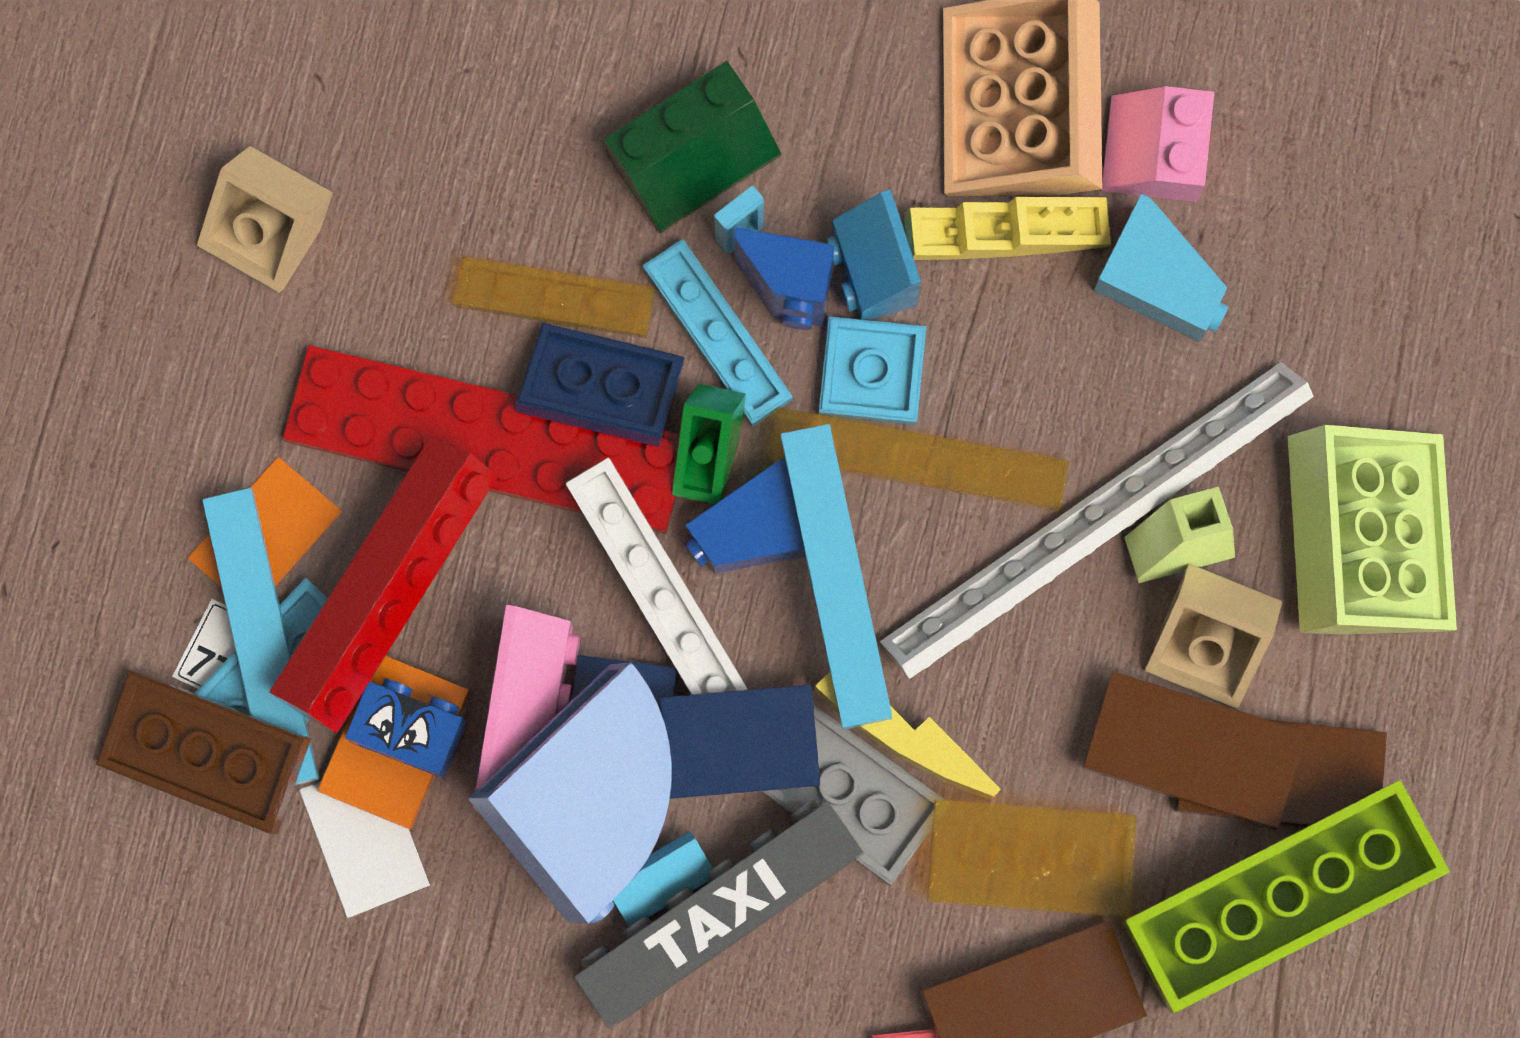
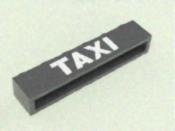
M816 800L809 802L790 816L794 825L783 833L777 835L774 829L767 831L748 845L752 854L741 862L735 864L732 858L722 862L706 874L710 883L702 889L693 893L690 887L685 888L664 903L668 912L654 922H651L648 916L643 917L622 932L626 941L612 951H609L607 946L603 945L580 961L584 970L574 977L608 1028L615 1027L865 854L828 801L822 806H819Z

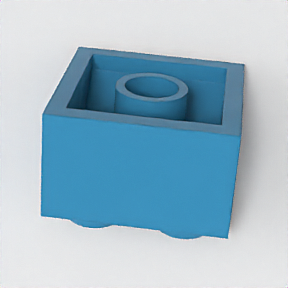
M891 189L880 192L833 219L832 236L826 238V244L834 245L833 265L842 264L847 282L840 285L848 311L857 309L860 320L870 321L916 307L921 280Z

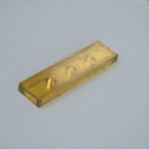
M462 256L454 306L456 308L647 339L656 291L654 287Z

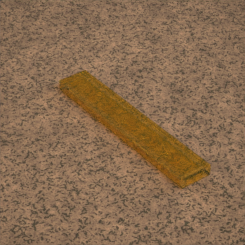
M777 407L768 458L780 460L783 457L785 458L781 442L782 433L830 424L841 472L1049 510H1061L1069 460Z

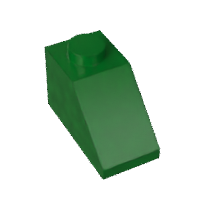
M698 384L684 403L672 495L711 504H717L723 500L740 440L746 393Z

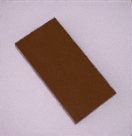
M129 670L96 765L266 833L278 834L311 738L139 671Z
M1112 671L1082 769L1277 830L1280 826L1307 732Z
M1270 720L1307 732L1280 824L1310 826L1383 788L1387 732ZM1179 799L1176 801V812L1239 819Z
M1110 920L920 992L937 1038H1092L1147 1017Z

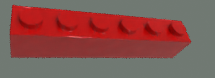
M430 436L269 693L298 713L338 733L498 476L471 453Z

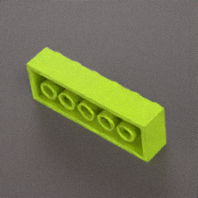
M1398 780L1122 921L1167 1010L1169 1013L1174 1014L1444 876L1450 870L1402 781Z

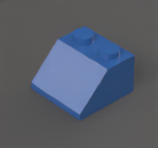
M736 227L734 234L735 263L773 317L783 319V325L799 330H809L812 325L822 326L833 272L834 245Z

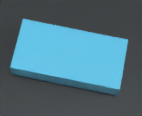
M753 185L714 215L716 242L726 254H730L735 250L734 234L736 227L760 231L764 228V198Z
M689 831L652 853L638 874L613 901L630 927L643 917H650L665 908L664 903L685 888L690 887L693 891L710 881L706 874L713 868L692 832Z

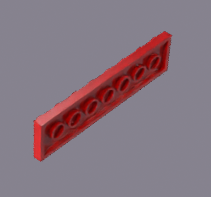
M308 345L283 440L286 443L408 472L430 436H433L471 453L498 477L489 492L583 514L566 483L605 459L610 458L653 531L667 534L676 496L672 495L680 438L678 433L665 430L660 447L518 413L516 412L518 395Z

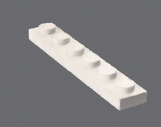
M605 459L567 482L568 489L691 694L748 690L611 459Z

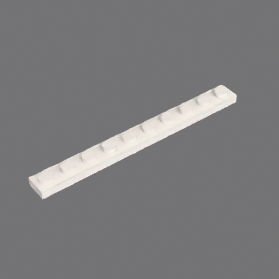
M1280 362L880 641L885 652L909 679L928 668L940 657L963 641L971 638L980 629L1003 613L1011 610L1016 604L1043 585L1051 582L1056 576L1083 557L1094 552L1096 548L1134 524L1136 520L1174 496L1176 492L1213 469L1219 462L1245 444L1253 441L1259 434L1279 420L1293 413L1298 407L1314 397L1308 382Z

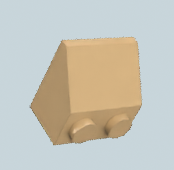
M249 146L221 168L197 246L280 293L320 232L333 192Z
M1188 564L1168 609L1145 672L1238 709L1272 640L1283 601Z

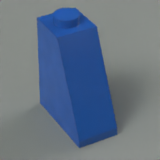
M784 457L685 525L687 535L690 538L684 543L686 549L700 568L708 563L715 574L806 557Z

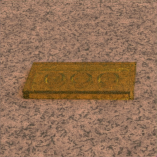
M936 799L934 800L927 901L1130 917L1137 815Z

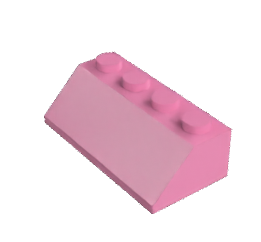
M506 605L476 790L571 702L572 685L564 683L567 665H576L580 636L572 635L573 626L570 621L525 608Z

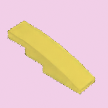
M1015 197L1009 203L963 202L957 208H909L904 212L906 238L914 260L1013 257L1105 248L1111 245L1106 197Z
M829 672L815 686V693L839 714L832 678ZM891 707L892 720L854 727L896 758L945 784L989 801L1001 790L930 717L914 730Z

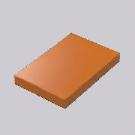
M385 656L370 682L382 686L384 678L403 684L413 689L410 698L426 704L429 703L431 696L452 703L459 707L457 713L459 717L470 694L469 689ZM362 693L350 713L317 791L412 830L435 776L352 744L345 738L362 698Z

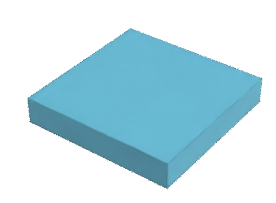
M829 317L819 416L917 425L927 326Z

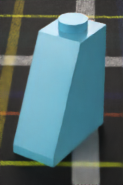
M1141 193L1100 275L1094 291L1198 342L1201 341L1207 329L1215 333L1217 332L1229 308L1228 305L1221 303L1227 290L1226 285L1154 201Z

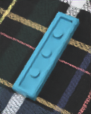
M684 239L642 265L644 272L725 389L746 393L743 415L752 427L793 401V396Z

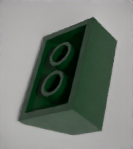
M728 61L723 62L604 138L608 158L659 233L664 232L781 156V151L755 100Z

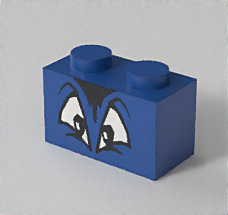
M384 678L382 686L369 682L345 738L352 744L445 779L467 726V722L462 717L457 716L459 707L432 696L428 704L410 698L413 689Z

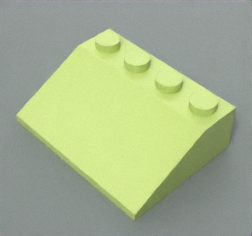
M1322 425L1288 436L1300 633L1342 635L1448 632L1457 630L1443 435Z

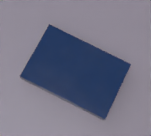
M542 322L518 394L516 412L660 447L684 367L685 357Z
M812 684L660 698L661 713L669 739L672 762L670 799L821 786Z

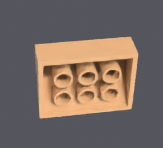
M986 0L943 8L944 194L947 196H1052L1102 189L1099 2L1097 0Z

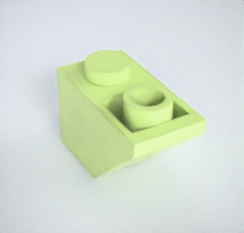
M1219 487L1170 499L1125 536V543L1138 584L1186 571L1188 564L1202 567L1235 558L1233 527Z

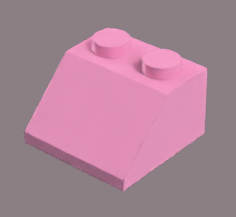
M1164 86L1112 95L1110 99L1101 191L1138 196L1142 193L1148 197L1198 202L1206 181L1214 92Z

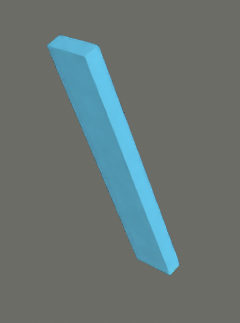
M830 424L782 433V447L842 730L892 720L891 707Z
M247 488L202 499L250 714L310 738L305 716L269 693L290 660L291 652L254 490ZM311 741L295 785L319 779Z

